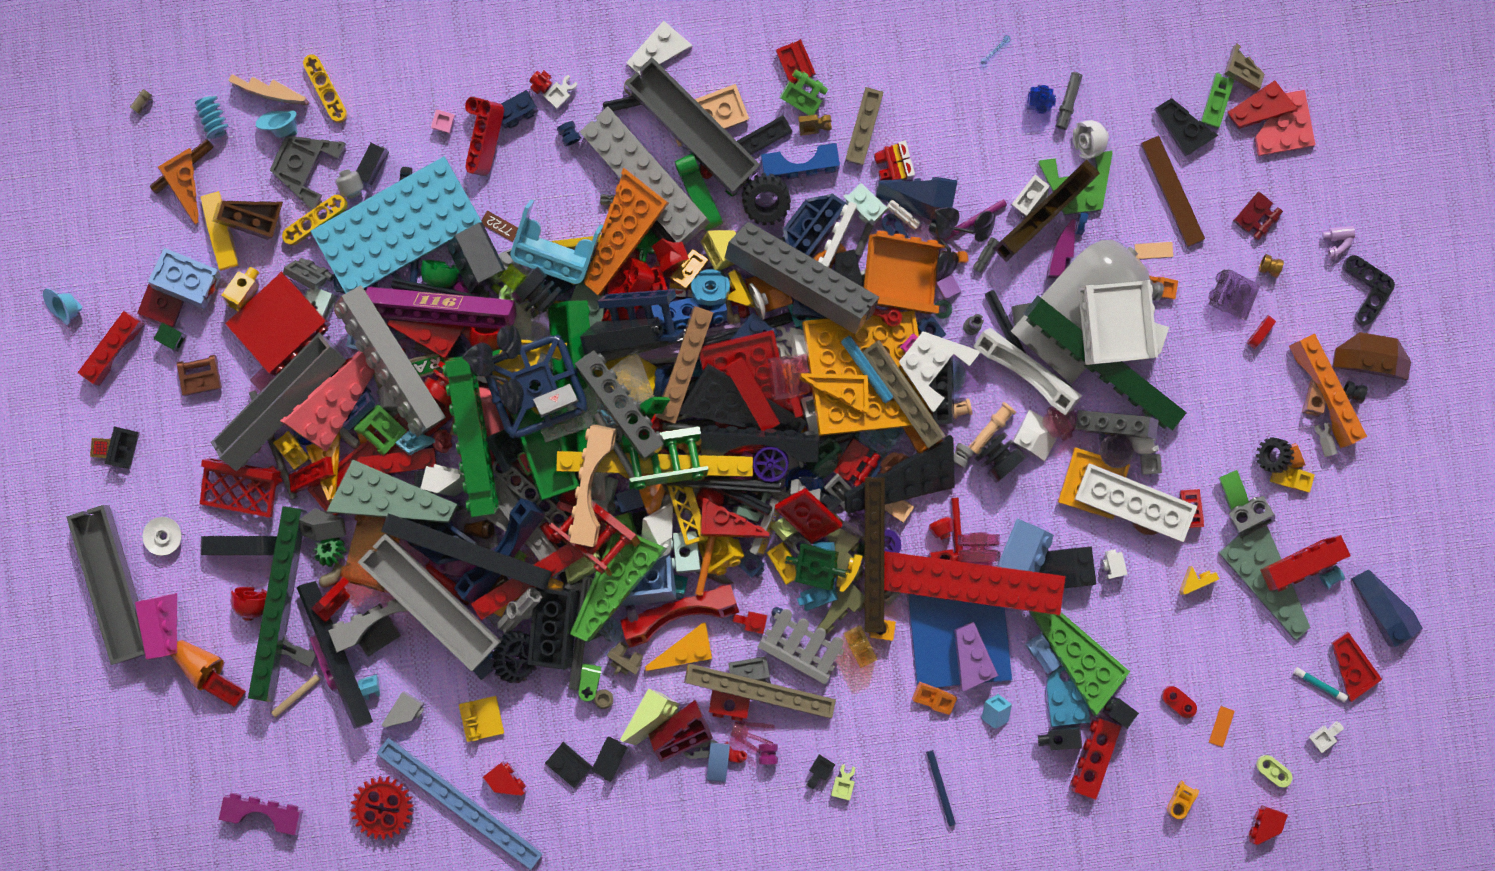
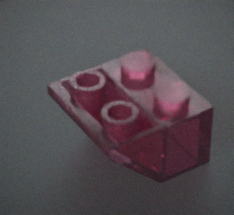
M806 353L768 358L771 393L775 400L794 398L811 392L810 385L800 380L801 373H808Z

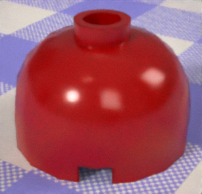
M256 587L235 588L234 592L231 591L230 605L233 612L246 621H252L254 618L262 616L267 594L266 590L262 589L261 592H255Z

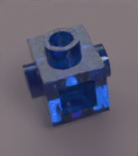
M1047 85L1030 87L1027 109L1035 110V113L1039 114L1049 112L1052 106L1056 104V95H1053L1054 89H1050Z

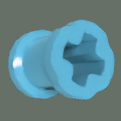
M1337 565L1333 566V569L1329 572L1319 575L1320 580L1327 589H1330L1331 585L1338 581L1345 580L1343 572Z

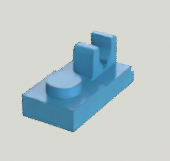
M834 585L833 590L813 587L801 592V598H797L799 606H804L805 612L839 600Z

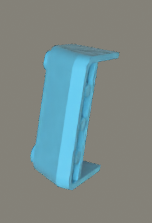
M531 199L524 208L510 255L512 260L531 269L539 267L545 274L573 284L582 282L595 253L603 225H599L592 241L588 239L579 241L575 250L539 237L541 233L540 224L529 218L534 204V200Z

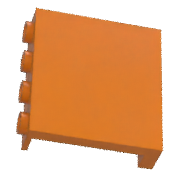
M877 231V234L869 235L864 288L879 296L877 306L894 307L899 310L915 311L916 313L938 314L939 306L934 305L936 265L939 249L945 248V245L938 244L936 240H927L925 242L920 237H910L908 239L903 234L891 236L888 235L887 231Z

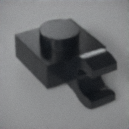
M818 754L809 769L813 775L806 785L814 789L820 778L826 781L836 764Z

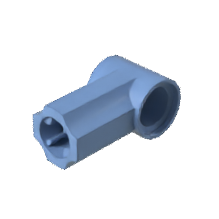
M1039 633L1025 643L1029 652L1034 658H1037L1047 674L1061 665L1042 633Z

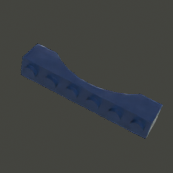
M520 498L509 514L507 530L494 551L512 558L515 557L546 515L535 502ZM476 566L464 573L454 589L463 600L475 602L488 593L501 574Z

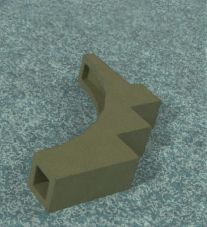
M833 511L832 513L842 522V527L826 537L829 542H835V551L839 552L837 568L848 570V573H850L851 569H848L849 559L853 557L848 551L854 552L860 545L858 541L861 538ZM861 565L853 579L855 582L864 574L861 572L864 569ZM852 583L844 592L839 591V587L836 586L839 600L832 602L826 616L817 626V628H823L826 634L835 627L833 623L837 619L842 620L848 613L846 611L847 608L853 612L856 610L860 612L864 608V595Z

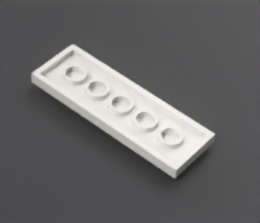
M1090 463L1087 465L1075 496L1077 501L1180 542H1184L1197 509L1196 505Z

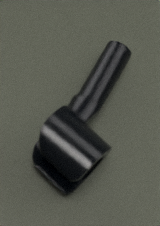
M402 167L399 179L402 180L411 175L413 169L411 167Z

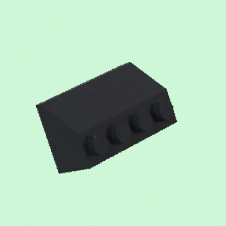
M535 587L541 593L542 598L532 610L527 665L565 670L572 667L575 636L570 633L577 617L579 590L547 587L546 590Z

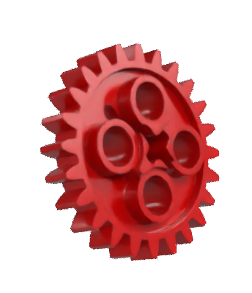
M379 776L377 782L373 777L371 778V784L365 781V788L359 786L358 790L360 793L353 794L357 800L351 801V804L356 805L355 808L350 810L351 812H356L352 819H358L355 826L362 825L360 832L362 833L367 830V837L373 833L374 839H378L379 835H381L382 839L385 840L387 834L390 838H393L394 832L399 835L401 833L400 828H407L404 822H411V819L407 816L414 814L413 811L409 810V808L414 806V804L409 803L413 796L406 795L409 789L403 791L404 783L399 786L397 785L398 779L390 782V776L385 781L382 776ZM372 791L379 794L378 801L371 799L370 794ZM391 795L397 796V805L390 803L389 797ZM366 803L374 806H380L383 803L385 808L399 809V812L388 809L381 812V808L367 807ZM367 811L375 813V820L367 818ZM387 814H391L394 817L393 824L386 822L385 817Z

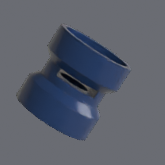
M574 121L566 122L556 128L559 135L563 137L562 142L564 146H570L582 139L575 130L576 125Z

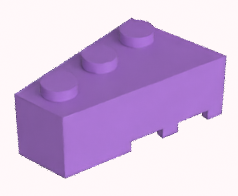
M974 622L954 629L960 690L964 692L998 676Z

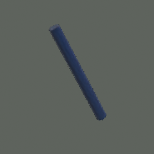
M929 750L926 754L948 826H954L956 822L934 750Z

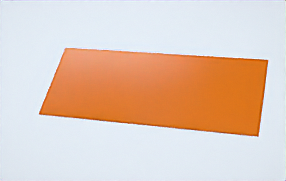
M1220 706L1209 743L1221 747L1224 746L1234 716V710Z

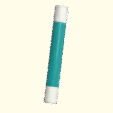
M1296 667L1293 671V674L1340 701L1345 702L1347 700V695Z

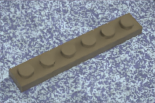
M880 340L864 350L862 353L889 389L893 398L927 447H931L944 438L945 434Z

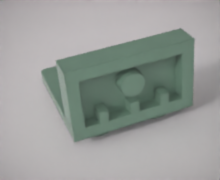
M762 492L758 500L764 503L766 500L769 501L771 493ZM740 504L739 507L734 506L732 510L733 513L758 522L759 518L762 519L764 516L763 513L744 504Z

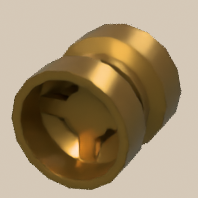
M1265 254L1258 271L1261 273L1268 272L1272 277L1278 278L1282 271L1284 260L1279 258L1273 259L1271 255Z

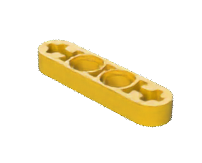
M307 55L303 60V66L329 116L336 123L344 122L347 119V110L322 62L316 55ZM310 60L316 62L315 66L318 72H315L311 66H308ZM325 76V84L317 85V77ZM328 92H332L335 95L334 100L331 102L325 101V95ZM336 105L339 111H343L341 113L342 117L334 116L336 114L334 108L331 107L329 109V107Z
M340 195L331 196L288 226L282 233L283 241L290 245L300 243L312 234L311 230L343 213L348 206L347 200ZM336 200L342 201L339 208L335 206ZM321 210H326V218L320 220L318 213ZM310 220L311 228L305 231L303 223ZM290 232L295 234L293 236L294 240L288 239L290 237Z

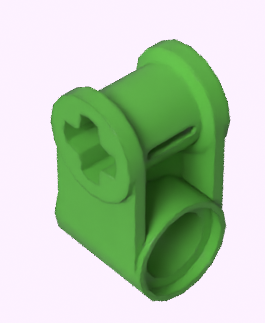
M582 664L579 696L582 700L591 701L594 699L602 666ZM586 687H590V691L593 692L588 698H585V695L582 693V690H585Z

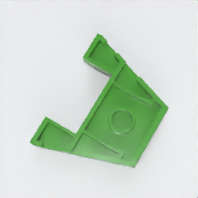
M1105 151L1100 156L1095 157L1096 170L1100 174L1062 210L1063 215L1103 209L1112 151ZM1056 158L1038 161V165L1042 169L1052 191L1057 189L1068 178H1059Z

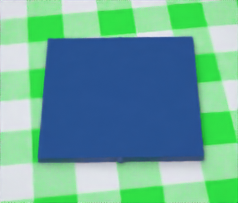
M908 594L917 685L919 682L933 687L960 685L954 629L970 622H974L998 676L983 683L1012 680L1004 607Z

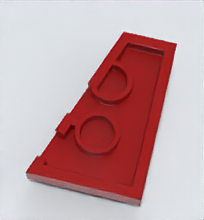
M1349 632L1344 633L1331 643L1350 702L1382 680Z

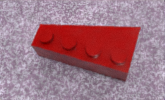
M1338 535L1324 538L1260 569L1269 590L1280 592L1289 588L1288 584L1302 582L1305 580L1304 577L1316 575L1321 572V569L1330 568L1351 555L1342 536Z

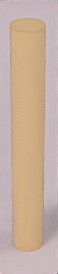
M315 674L271 711L272 715L275 718L318 683L321 680L319 676Z

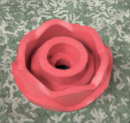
M439 429L432 437L435 439V443L432 444L438 452H448L452 447V436L447 430Z

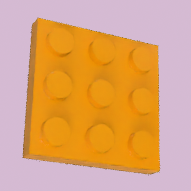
M1074 447L1057 502L1113 520L1115 515L1077 501L1075 496L1089 463L1125 478L1127 477L1130 464Z

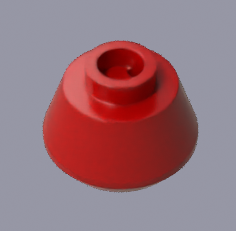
M945 517L929 524L928 530L935 538L946 539L951 536L950 532L953 531V519Z

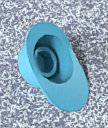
M271 111L265 113L257 119L256 127L262 130H270L278 138L296 135L298 133L295 120L297 113L295 111Z
M49 288L43 290V299L46 306L64 324L69 325L70 320L76 317L78 312L82 310L81 304L70 293L57 294Z

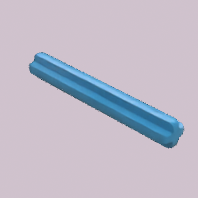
M851 336L844 338L841 343L862 373L868 375V381L884 403L890 401L893 395Z

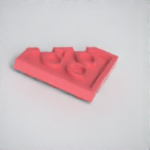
M1305 90L1286 93L1298 108L1297 112L1282 114L1280 117L1266 120L1261 130L1255 136L1258 156L1316 145Z

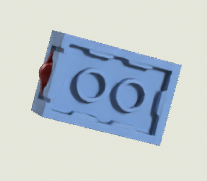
M164 248L148 283L155 290L205 310L212 294L215 292L221 275L218 269Z

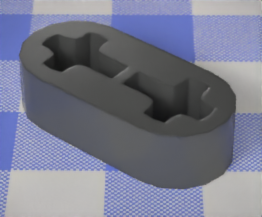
M711 739L694 747L700 748V751H694V755H690V752L687 751L683 753L689 759L709 758V750H702V747H708L710 742H718Z

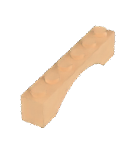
M592 425L586 431L585 440H588L587 448H584L582 453L584 465L579 471L581 482L580 487H577L575 498H578L577 505L572 510L574 522L573 525H570L568 536L571 537V543L590 547L597 545L600 524L592 506V482L599 464L614 449L617 429Z

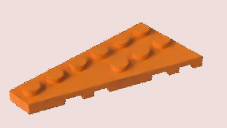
M626 168L622 169V176L615 190L616 194L613 202L610 204L601 231L602 235L596 245V252L584 284L597 295L603 293L669 204V202Z

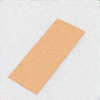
M1172 242L1135 244V251L1138 253L1136 257L1138 259L1173 257Z

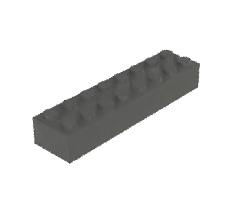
M653 57L640 68V74L636 72L625 82L626 90L692 153L732 195L760 170V164Z
M749 221L728 242L725 259L854 334L860 330L875 311L879 296Z
M320 332L211 441L220 459L235 471L245 466L248 459L253 454L259 452L262 445L271 439L281 426L285 425L280 421L281 419L290 415L297 405H301L308 399V395L346 361L338 349Z
M101 505L88 509L87 512L82 511L66 516L110 664H119L144 656L145 651L135 602L139 600L110 505Z

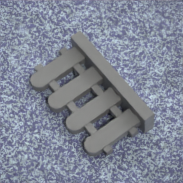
M789 609L782 610L780 614L776 613L774 618L777 620L771 630H766L758 648L819 682L826 684L831 674L830 671H833L835 668L832 665L838 654L842 655L844 649H842L843 640L835 637L829 642L824 639L826 631L823 628H817L814 633L809 631V621L805 618L800 619L798 623L791 621L792 612ZM787 625L794 629L788 640L782 637ZM804 635L811 638L805 649L798 646ZM821 644L827 647L822 659L815 655Z

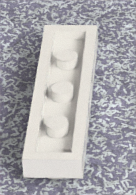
M851 201L848 205H844L840 213L843 217L841 222H836L832 232L835 233L833 239H828L824 250L827 252L824 258L820 257L818 262L828 268L857 208V204Z

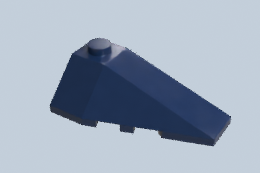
M932 177V180L921 181V178H915L914 181L904 182L902 179L882 180L878 183L876 197L886 202L894 200L905 210L928 220L936 221V209L944 207L953 208L958 180Z
M1369 569L1351 578L1388 646L1396 647L1411 639L1423 629L1414 611Z

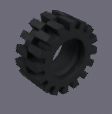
M1270 437V439H1264L1265 443L1261 442L1259 445L1262 447H1257L1256 450L1260 451L1259 454H1256V457L1259 458L1256 461L1258 464H1261L1260 467L1265 471L1282 473L1283 470H1288L1287 465L1291 466L1293 464L1290 462V459L1294 460V457L1291 456V454H1294V450L1290 449L1292 445L1288 444V441ZM1274 448H1278L1280 450V458L1277 462L1273 463L1270 460V453Z

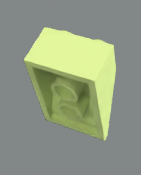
M648 688L620 740L633 745L639 744L649 737L648 734L678 713L680 704L668 696Z

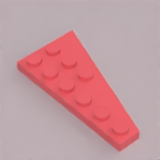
M358 351L345 366L342 365L335 375L326 379L308 395V399L301 405H297L290 415L280 421L327 452L375 373L374 369L368 366L363 352Z

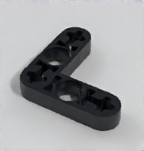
M1352 255L1344 260V269L1372 288L1355 314L1356 322L1364 326L1373 322L1392 293L1395 282L1390 276L1361 257ZM1355 260L1356 266L1360 268L1364 265L1365 267L1362 268L1360 273H1357L1360 269L1357 267L1351 268V263H1349V261ZM1367 269L1372 270L1374 273L1372 280H1368L1364 276V272ZM1377 279H1378L1379 281H1381V282L1387 281V282H1388V283H1387V286H1388L1389 288L1383 289V288H1382V287H1383V284H1382V283L1376 282V283L1374 284V282H1375ZM1372 296L1379 298L1380 303L1378 306L1371 304L1370 298ZM1368 309L1374 310V312L1369 311L1367 314L1368 320H1362L1363 316L1361 314L1366 313Z

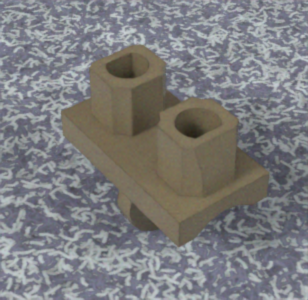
M621 641L614 648L612 647L607 654L609 658L614 660L610 664V666L616 669L613 674L617 676L621 672L627 675L630 671L636 675L641 668L640 664L643 656L638 652H634L631 658L624 655L628 646Z

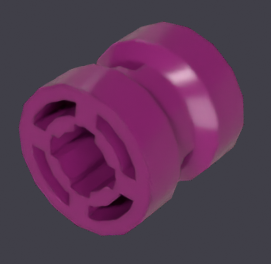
M759 744V751L761 752L759 764H778V757L776 756L778 744Z

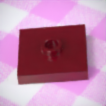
M148 284L137 314L175 327L184 301L155 290Z

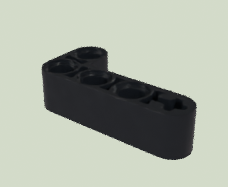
M201 536L200 555H274L277 536Z

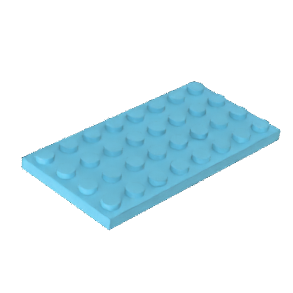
M443 156L311 230V233L344 292L348 293L360 285L363 289L370 287L450 242L456 234L482 221L446 157Z

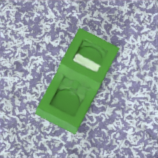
M1237 470L1218 477L1230 510L1236 506H1243L1248 503L1249 500Z

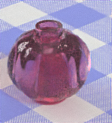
M1053 406L1046 410L1047 414L1043 417L1042 424L1053 438H1061L1062 441L1073 436L1072 432L1076 427V412L1072 410L1067 415H1064Z

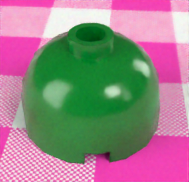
M431 259L422 261L421 276L423 281L430 286L449 289L457 282L460 272L456 265L452 264L449 267L443 261Z

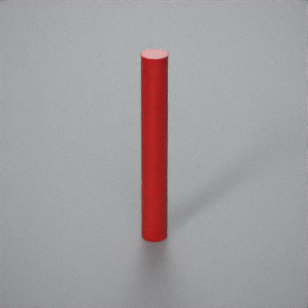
M959 497L951 498L955 552L957 555H963Z

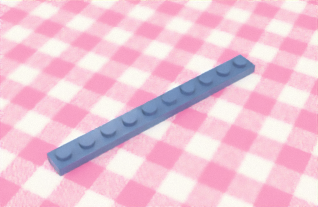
M388 737L376 754L530 870L543 853L391 738Z

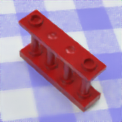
M593 500L592 506L598 522L606 524V529L598 537L597 545L594 547H589L586 550L581 545L570 542L571 537L565 533L569 530L570 525H573L574 518L572 515L560 528L553 523L549 525L554 531L552 535L557 540L561 541L563 539L591 561L596 571L600 574L606 573L609 577L612 573L607 565L623 547L630 543L636 547L641 542L634 532ZM618 533L620 540L601 561L593 556L611 534Z

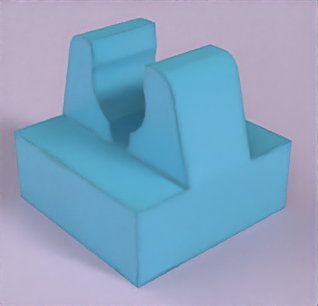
M377 674L358 680V686L366 700H370L369 694L375 693L377 697L380 696Z

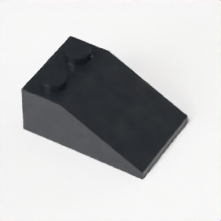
M1092 546L1047 551L1045 562L1041 566L1039 573L1065 576L1064 588L1097 585Z

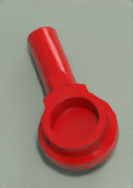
M894 307L888 308L886 311L875 308L873 316L882 318V321L889 326H897L902 321L901 312Z

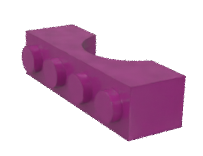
M230 793V795L223 797L219 820L238 824L243 821L247 814L261 812L271 818L276 832L291 835L299 833L303 810L298 809L299 806L287 804V807L279 805L280 802L268 800V803L261 802V798L249 796V799L242 798V794Z

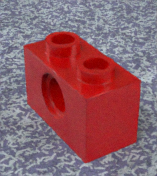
M712 690L709 712L712 713L713 717L723 718L724 715H729L732 720L743 721V718L747 719L750 699ZM725 701H734L735 708L733 710H726L724 708Z

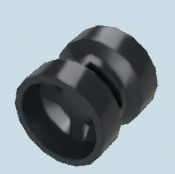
M1347 381L1344 391L1348 399H1352L1358 404L1364 402L1368 387L1362 384L1358 386L1352 381Z

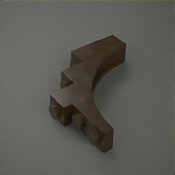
M1086 159L993 249L1005 262L1010 260L1100 173Z

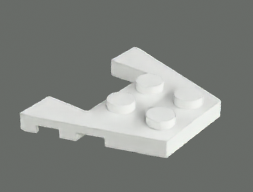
M922 332L899 363L930 410L934 413L944 400V397L929 387L931 382L952 355H955L970 367L980 354V351Z

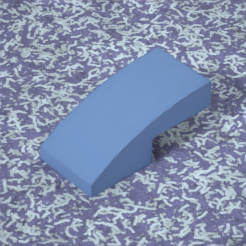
M710 742L707 780L726 782L730 744Z

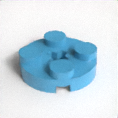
M703 270L691 282V293L696 303L700 305L723 304L730 292L728 278H725L717 270ZM708 285H712L715 289L708 290L706 288H708Z

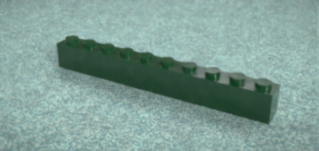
M1037 295L1023 313L1028 317L1025 321L1034 328L1036 325L1042 328L1040 332L1048 339L1051 336L1057 340L1055 344L1062 350L1069 349L1071 351L1069 355L1079 362L1081 359L1085 362L1082 329ZM1122 361L1084 365L1090 372L1094 373V371H1097L1101 374L1098 378L1107 385L1109 382L1115 385L1113 389L1121 396L1124 393L1129 396L1127 400L1135 407L1138 404L1143 407L1142 412L1145 415L1157 418L1159 420L1158 425L1163 429L1168 427L1173 431L1187 414L1186 411Z
M282 506L248 699L273 702L303 538L299 519L307 514L306 510Z

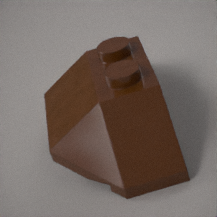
M1359 332L1335 348L1332 367L1408 380L1411 360L1397 338Z

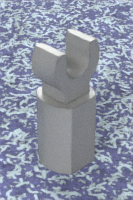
M1329 422L1324 423V431L1320 425L1315 426V432L1320 435L1319 440L1324 457L1338 453L1333 436L1330 434L1331 424Z

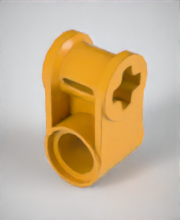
M1181 780L1177 784L1173 796L1167 805L1168 815L1176 819L1184 818L1196 800L1199 790L1187 786ZM1179 804L1181 807V812L1178 815H1175L1173 812V808L1175 805Z

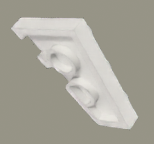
M663 21L626 64L640 74V68L651 57L659 64H662L676 57L677 54L684 50H688L692 47V44Z

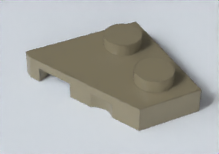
M1236 43L1232 48L1225 75L1257 92L1261 89L1265 74L1255 65L1250 56L1246 58L1239 50L1241 46Z

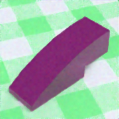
M1074 219L1068 223L1056 241L1048 264V278H1058L1065 271L1066 260L1074 258L1076 220Z

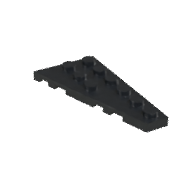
M951 435L945 437V440L939 444H933L929 447L930 449L921 454L916 453L891 467L892 470L885 474L880 473L876 475V477H885V505L955 488L954 439ZM865 482L844 493V505L847 514L865 510Z

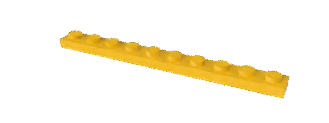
M557 451V471L579 472L580 468L584 465V460L582 459L583 452ZM608 453L599 464L595 473L627 472L616 453ZM625 453V455L627 456L628 460L632 465L630 454ZM638 454L642 474H654L651 457L644 462ZM658 454L661 472H673L670 454ZM678 455L681 470L692 469L690 455ZM698 455L700 467L708 466L707 476H753V457Z

